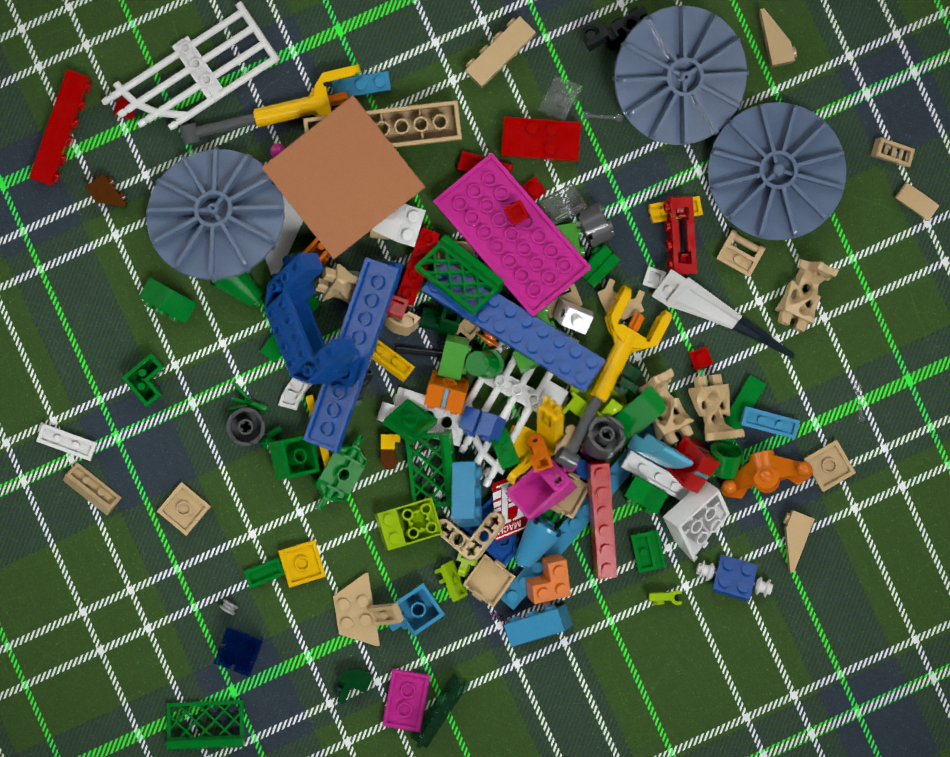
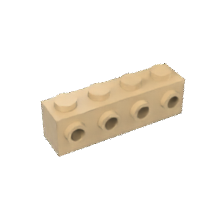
M520 16L517 19H511L506 25L508 28L503 33L501 31L498 32L493 38L494 42L490 46L485 45L479 52L481 55L476 60L472 58L466 64L467 69L465 73L481 89L536 35V32Z

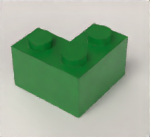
M149 277L139 295V298L145 301V306L163 316L165 313L169 314L167 318L176 323L180 320L186 324L197 304Z
M150 353L125 374L122 379L141 402L149 408L164 396L152 380L166 368L155 354Z
M634 475L623 496L626 497V502L635 507L637 504L643 506L642 511L652 516L653 512L658 514L668 494Z

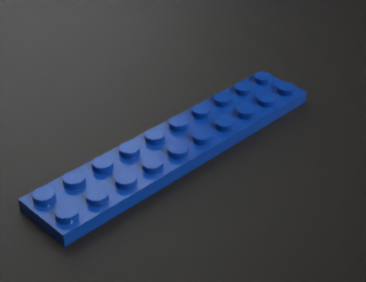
M367 257L365 258L338 338L351 337L358 355L346 365L347 375L330 383L322 384L303 440L339 453L394 295L401 269Z
M439 264L437 271H447V264ZM450 264V271H461ZM448 275L437 276L438 281L441 283H448ZM451 275V283H462L461 275ZM464 275L465 283L475 282L473 277ZM429 280L422 288V292L582 393L586 392L605 363V360L539 318L532 317L526 310L498 293L472 316ZM452 287V292L456 295H463V288ZM466 287V294H477L476 287ZM479 287L480 294H489L491 292L487 287ZM467 299V304L472 308L478 305L477 299Z

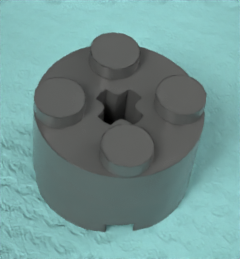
M595 203L575 214L577 222H581V231L589 245L591 244V248L613 238L615 235L614 227L610 219L606 220L605 211L601 203Z
M240 408L234 411L229 416L226 424V430L230 439L240 446H252L259 443V440L264 438L267 429L264 416L252 408ZM248 421L251 430H247L246 433L242 425Z
M597 417L589 425L581 445L593 458L600 461L609 459L618 452L625 442L624 427L614 417Z

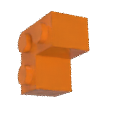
M560 553L541 557L543 575L525 579L527 597L534 604L571 596L567 560Z

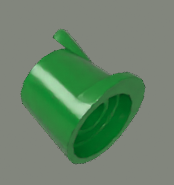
M495 350L474 351L466 359L467 371L471 375L482 379L495 378L502 373L504 368L503 356Z
M713 443L710 451L720 462L713 474L722 479L735 478L743 457V450L731 443Z

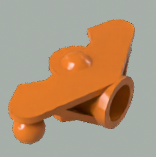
M773 450L757 452L748 456L749 462L738 471L735 478L727 479L722 483L721 492L726 497L742 499L747 490L752 487H756L763 493H771L779 487L782 480L788 479L794 484L800 485L812 476L813 468L806 461L801 462L775 456Z

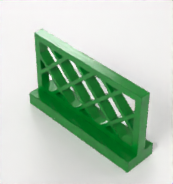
M446 234L414 268L472 316L496 293L501 292L504 284L502 278ZM440 250L446 255V259H436L435 254ZM424 264H433L434 271H426L422 266ZM436 264H447V271H437ZM450 264H458L461 271H450ZM448 275V283H441L437 279V276ZM451 275H461L462 283H451ZM464 275H472L475 278V282L465 283ZM452 287H462L463 295L453 293ZM466 287H476L477 294H466ZM479 287H487L491 292L489 294H480ZM467 299H477L478 305L472 308L467 304Z
M452 429L444 430V432L426 433L419 439L422 445L418 450L405 440L412 502H417V495L422 492L428 498L432 497L435 507L450 506V509H452V462H456ZM431 438H439L440 445L437 449L428 443ZM424 446L433 452L428 459L419 452ZM435 454L442 459L439 467L430 461ZM416 455L424 461L420 468L415 466L412 461ZM426 464L435 470L430 477L422 471ZM437 472L444 477V482L441 485L432 479ZM418 473L427 480L422 486L415 482V477ZM428 482L437 488L432 495L424 489ZM440 490L446 495L447 501H439L434 496Z
M244 700L166 703L167 750L245 747ZM217 705L223 711L214 719L207 711L212 706ZM231 705L240 706V712L235 718L227 712ZM193 706H198L203 710L196 720L188 713ZM171 707H179L184 713L175 720L171 716ZM205 713L213 720L206 729L198 722ZM224 713L232 719L225 728L217 721ZM186 714L194 721L187 730L179 723ZM235 722L240 726V735H231L227 729ZM214 723L223 729L218 736H212L208 732ZM195 724L204 730L198 737H193L188 732ZM176 725L185 731L180 737L172 738L171 730Z

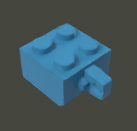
M423 582L394 602L401 609L404 620L398 624H389L388 626L392 632L399 627H402L403 630L408 628L414 637L443 617L445 612Z

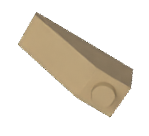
M764 8L760 9L759 17L770 68L793 63L797 57L795 46H792L791 41Z
M791 510L790 513L787 512L783 520L785 524L784 532L788 571L793 573L815 520L794 510Z

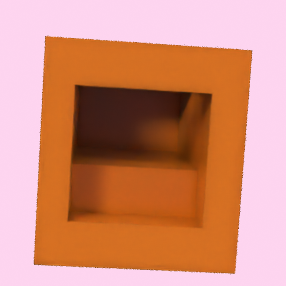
M531 435L527 439V444L532 454L529 458L535 473L554 467L542 435Z

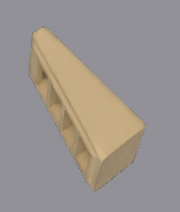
M880 137L875 139L871 157L910 168L915 149ZM889 147H891V151H890V154H889V156H888V155H887L888 149H889ZM899 149L897 158H894L896 150ZM906 151L905 160L902 161L903 153Z

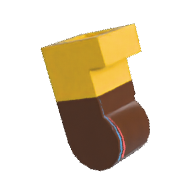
M381 434V465L388 470L395 468L398 463L395 455V442H401V436L397 434Z

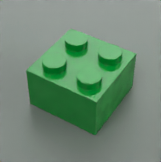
M304 435L269 442L276 480L320 472L315 444L303 440Z

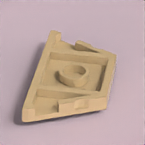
M367 572L333 596L339 635L380 646L378 629L374 625L368 610L374 604L369 573Z

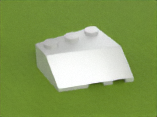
M706 481L698 493L691 491L669 510L663 518L674 541L695 563L698 559L697 553L702 547L705 549L710 535L718 531L730 513L720 490Z

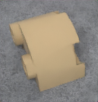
M411 312L404 314L402 320L386 315L384 325L393 333L408 336L419 327L421 317Z

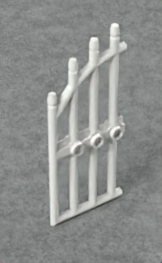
M240 1L235 5L238 11L192 41L188 36L181 39L172 46L175 52L124 85L119 81L115 82L113 86L116 90L101 101L103 105H107L122 95L130 104L117 112L119 118L138 108L150 113L137 122L140 128L157 117L177 118L168 125L170 130H174L178 125H182L281 59ZM239 18H244L248 27L204 56L200 55L196 46ZM251 33L255 34L259 40L257 44L214 72L210 70L206 64L208 61ZM261 49H265L270 57L269 59L223 88L217 78ZM178 58L185 65L184 69L138 99L129 92L130 89ZM188 74H191L196 84L159 108L145 104V102ZM200 89L207 98L188 112L170 110Z
M557 328V330H558L559 332L563 333V334L566 335L567 337L571 338L572 340L576 341L577 343L580 342L579 340L575 339L574 337L568 335L567 333H565V332H563V331H561V330H559V329ZM499 341V346L495 347L494 350L501 354L506 344ZM512 355L506 368L499 376L492 379L478 377L463 407L469 406L473 408L472 403L483 383L492 387L493 390L481 409L482 412L490 411L500 392L510 398L499 417L507 419L516 401L526 406L510 434L514 444L532 411L537 413V408L543 403V399L546 396L543 392L554 374L547 371L535 390L526 385L535 368L524 372L520 381L510 376L517 364ZM466 435L463 444L459 448V452L464 454L468 449V445L473 441L478 451L474 461L480 465L484 459L492 466L487 474V478L483 482V485L488 488L497 472L503 475L506 470H502L498 458L495 460L488 453L492 442L485 441L482 444L478 435L475 438Z

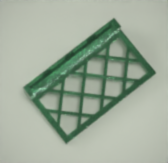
M454 673L451 675L424 716L421 733L414 732L411 736L416 741V747L421 749L422 746L425 748L429 746L468 687V682Z

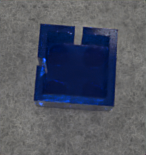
M229 625L221 642L225 646L221 645L219 647L214 664L227 669H231L232 665H236L233 671L250 677L265 639Z

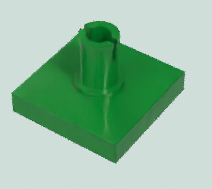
M407 398L384 419L383 425L401 436L404 441L407 440L414 445L437 424L438 419Z

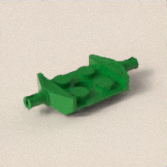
M357 433L353 443L342 444L339 453L333 452L318 480H313L312 483L322 497L315 507L323 512L328 501L344 502L349 497L368 463L359 448L362 440L365 438L364 436ZM346 469V476L340 479V471Z

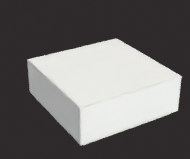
M648 266L642 285L656 289L665 278L666 272Z

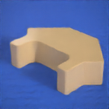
M613 279L608 280L605 289L597 292L606 314L617 294L613 291L615 283ZM639 290L635 299L630 298L620 318L621 320L632 317L635 312L640 314L644 311L641 302L645 292Z

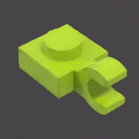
M475 548L469 549L471 551L470 555L476 554ZM458 553L456 560L460 561L461 565L457 575L468 578L470 565L476 567L478 559L469 560L461 553Z
M682 591L648 593V600L653 601V605L665 604V601L669 600L675 605H681L682 601H675L674 596L682 594Z

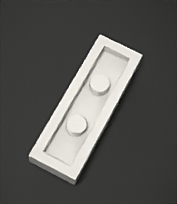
M44 423L36 442L88 461L92 460L98 444Z

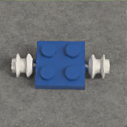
M721 554L717 569H715L713 562L710 565H706L705 560L702 563H698L696 574H699L698 578L706 576L707 581H709L712 577H715L712 592L749 602L753 588L756 595L761 592L764 594V597L767 594L770 595L773 584L770 583L771 579L767 582L763 581L762 577L755 580L757 564Z

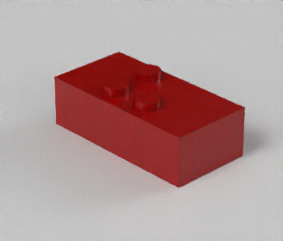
M504 117L501 157L577 163L581 122Z

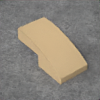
M906 182L895 197L905 207L913 210L926 221L931 219L939 207L937 203Z

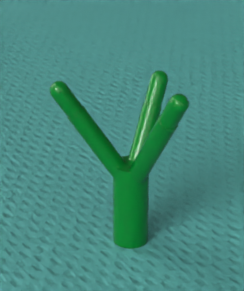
M235 381L232 382V385L246 400L232 397V401L244 405L230 407V411L240 408H253L266 412V404L253 401Z

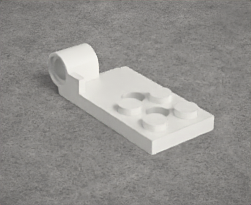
M401 387L398 388L393 405L382 401L376 420L383 422L391 412L408 398L425 411L433 412L434 417L438 419L437 424L427 433L444 432V430L452 429L454 445L460 447L465 430L458 427L465 410L464 407L462 413H457V415L435 407L431 409L424 405L426 395ZM445 417H450L452 420V425L449 428H445L442 425V420Z

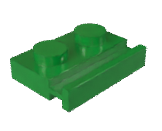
M658 530L630 535L638 573L666 568Z

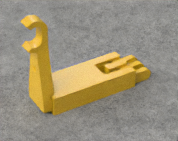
M546 395L543 403L537 408V434L542 435L551 457L554 455L555 445L563 439L564 414L562 413V406L560 404L557 405L555 400H551V397ZM531 452L509 473L507 481L512 485H515L517 477L521 474L523 476L526 475L527 471L533 468L529 458L532 455Z

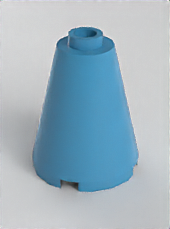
M540 515L531 521L528 520L515 554L516 563L523 568L531 567L564 534L562 530L559 529L557 532L554 529L556 525Z

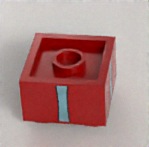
M685 435L676 447V450L693 461L692 466L666 469L684 488L698 493L720 462L699 441Z

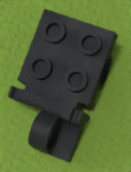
M643 6L639 9L638 7L633 8L628 12L627 16L623 18L618 17L613 20L609 28L604 23L598 25V28L594 25L584 27L582 39L588 51L590 52L602 44L606 48L609 47L611 51H614L616 47L619 48L620 44L618 41L621 39L625 40L630 31L643 20V17L647 16V11ZM588 31H594L596 37L587 39L585 34Z

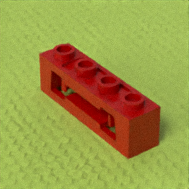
M693 196L666 197L663 209L667 215V221L664 223L665 232L668 233V240L665 243L666 251L669 252V259H667L666 263L667 270L670 271L672 269L680 275L697 273ZM676 217L682 218L683 249L686 250V253L680 252L679 221L676 220Z
M424 227L420 230L396 296L409 300L408 305L410 306L414 305L424 276L414 268L437 245L440 237L439 233ZM424 264L422 268L427 271L429 264Z

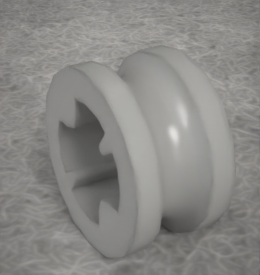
M223 599L224 604L219 607L225 612L235 615L234 611L239 606L227 599Z

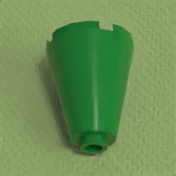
M247 272L231 278L217 280V282L211 280L209 283L248 307H256L263 300L261 298L263 293Z

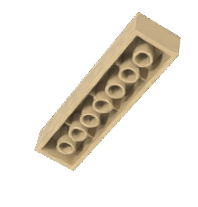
M457 100L366 111L394 148L462 140ZM326 116L303 118L305 133Z

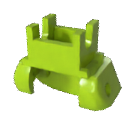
M600 371L585 393L570 386V389L573 390L571 393L573 398L563 409L562 412L564 414L570 409L579 418L582 417L592 398L589 392ZM612 390L607 402L601 403L594 419L600 416H613L626 406V397Z

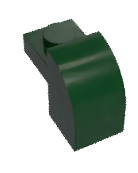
M445 306L443 312L424 307L419 327L438 332L437 336L447 337V333L455 335L458 332L461 316Z
M626 362L613 390L626 398L630 392L636 393L639 386L635 384L642 371Z
M351 668L343 672L338 681L344 683V686L340 685L335 695L339 697L337 702L344 705L352 687L366 693L374 674L362 668Z

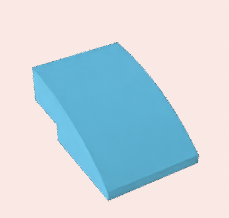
M634 434L627 445L631 450L666 468L679 469L692 466L693 461L678 450L650 434H647L645 438Z

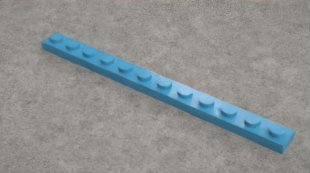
M650 424L638 436L645 438L647 434H650L656 438L654 427ZM627 448L610 467L612 495L631 474V472L620 466L628 451L631 450L630 448ZM588 494L574 519L572 520L567 517L556 530L558 532L561 529L564 534L542 557L557 553L562 554L590 522ZM541 558L531 567L524 568L501 597V600L514 610L527 595L525 579L543 575Z

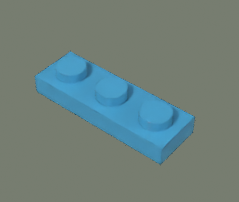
M388 71L332 81L333 93L347 91L349 98L351 96L357 97L391 91Z
M744 406L739 424L795 439L800 421Z

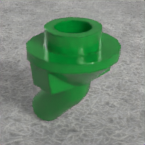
M280 425L269 431L264 438L259 440L262 448L270 450L269 442H274V437L283 432Z

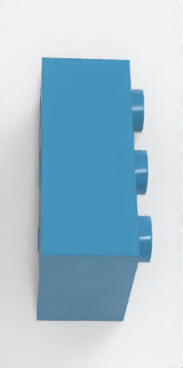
M475 461L452 462V520L459 527H479L482 524V489L480 486L482 469Z
M566 603L556 607L555 605L545 607L544 611L537 612V610L526 613L527 616L520 618V616L509 618V622L504 625L511 647L563 632L573 626Z

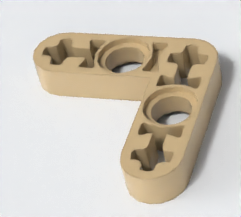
M498 512L490 513L472 537L468 536L452 521L440 519L441 529L443 530L442 524H448L446 526L447 529L453 532L450 534L447 531H442L443 534L439 536L465 558L477 560L504 527L505 517ZM493 517L498 518V525H493ZM482 531H487L489 535L488 540L485 542L480 539ZM458 534L463 536V542L460 545H457L454 541L455 536ZM470 548H475V555H470Z

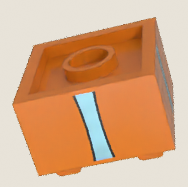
M433 370L424 405L431 409L435 407L447 410L454 415H457V413L461 414L470 379L462 377L460 380L439 376L438 371Z

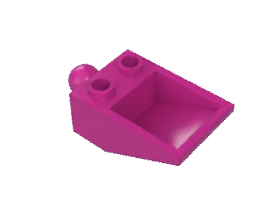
M551 458L554 467L537 473L532 468L505 494L531 521L563 501L577 488L574 482L565 474L574 471L577 465L573 470H569L564 466L560 468Z

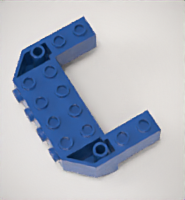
M299 253L268 283L264 311L290 377L306 384L330 383L347 375L346 365L358 355L351 337L333 338L325 345L308 300L316 293L312 280L324 270L318 253Z

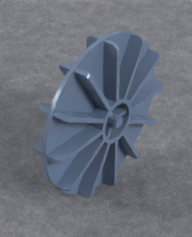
M671 6L643 17V20L630 31L624 42H621V48L615 63L614 76H612L616 97L622 113L640 133L665 144L687 145L718 134L719 130L733 117L736 110L741 108L740 103L745 92L747 75H749L740 38L737 37L732 28L723 19L710 11L698 7Z
M774 102L760 104L735 116L717 136L708 162L710 190L722 214L741 231L766 240L794 239L819 227L836 209L846 183L845 154L836 134L828 123L812 111L789 103Z
M214 147L213 150L198 152L186 158L183 155L181 157L182 160L169 168L161 178H157L155 181L156 186L152 191L146 209L147 229L155 250L173 269L182 275L217 282V280L231 278L244 272L248 274L251 272V268L259 264L276 247L275 244L279 239L285 219L282 193L277 186L273 185V181L262 169L264 165L250 154Z

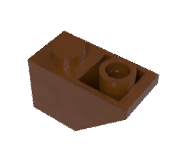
M103 173L85 186L98 204L120 208L128 207L126 203L127 197L122 191L118 192L114 186L117 184L110 175L107 177Z

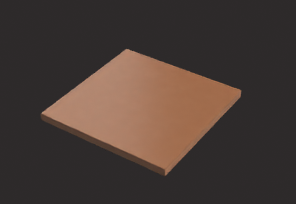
M351 96L262 167L333 259L425 188L354 96Z

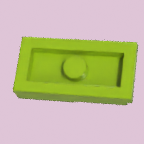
M453 560L435 570V574H442L443 579L439 580V583H446L448 594L453 602L468 596L461 577L457 575L458 570Z

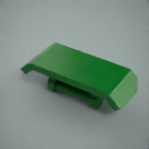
M651 386L646 387L640 395L614 416L624 427L625 442L622 447L630 442L634 434L638 435L666 410L665 400Z

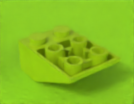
M432 497L374 514L385 551L443 534Z

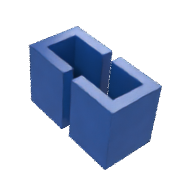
M466 406L458 428L465 430L464 434L475 438L476 435H479L483 441L491 443V440L499 442L506 419Z

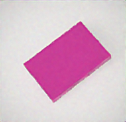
M392 669L382 726L421 733L431 675Z

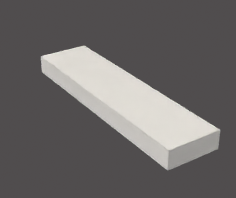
M631 450L628 451L620 465L622 468L680 501L691 492V490L684 488L668 471Z

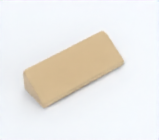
M78 462L63 478L66 484L105 515H109L122 498Z

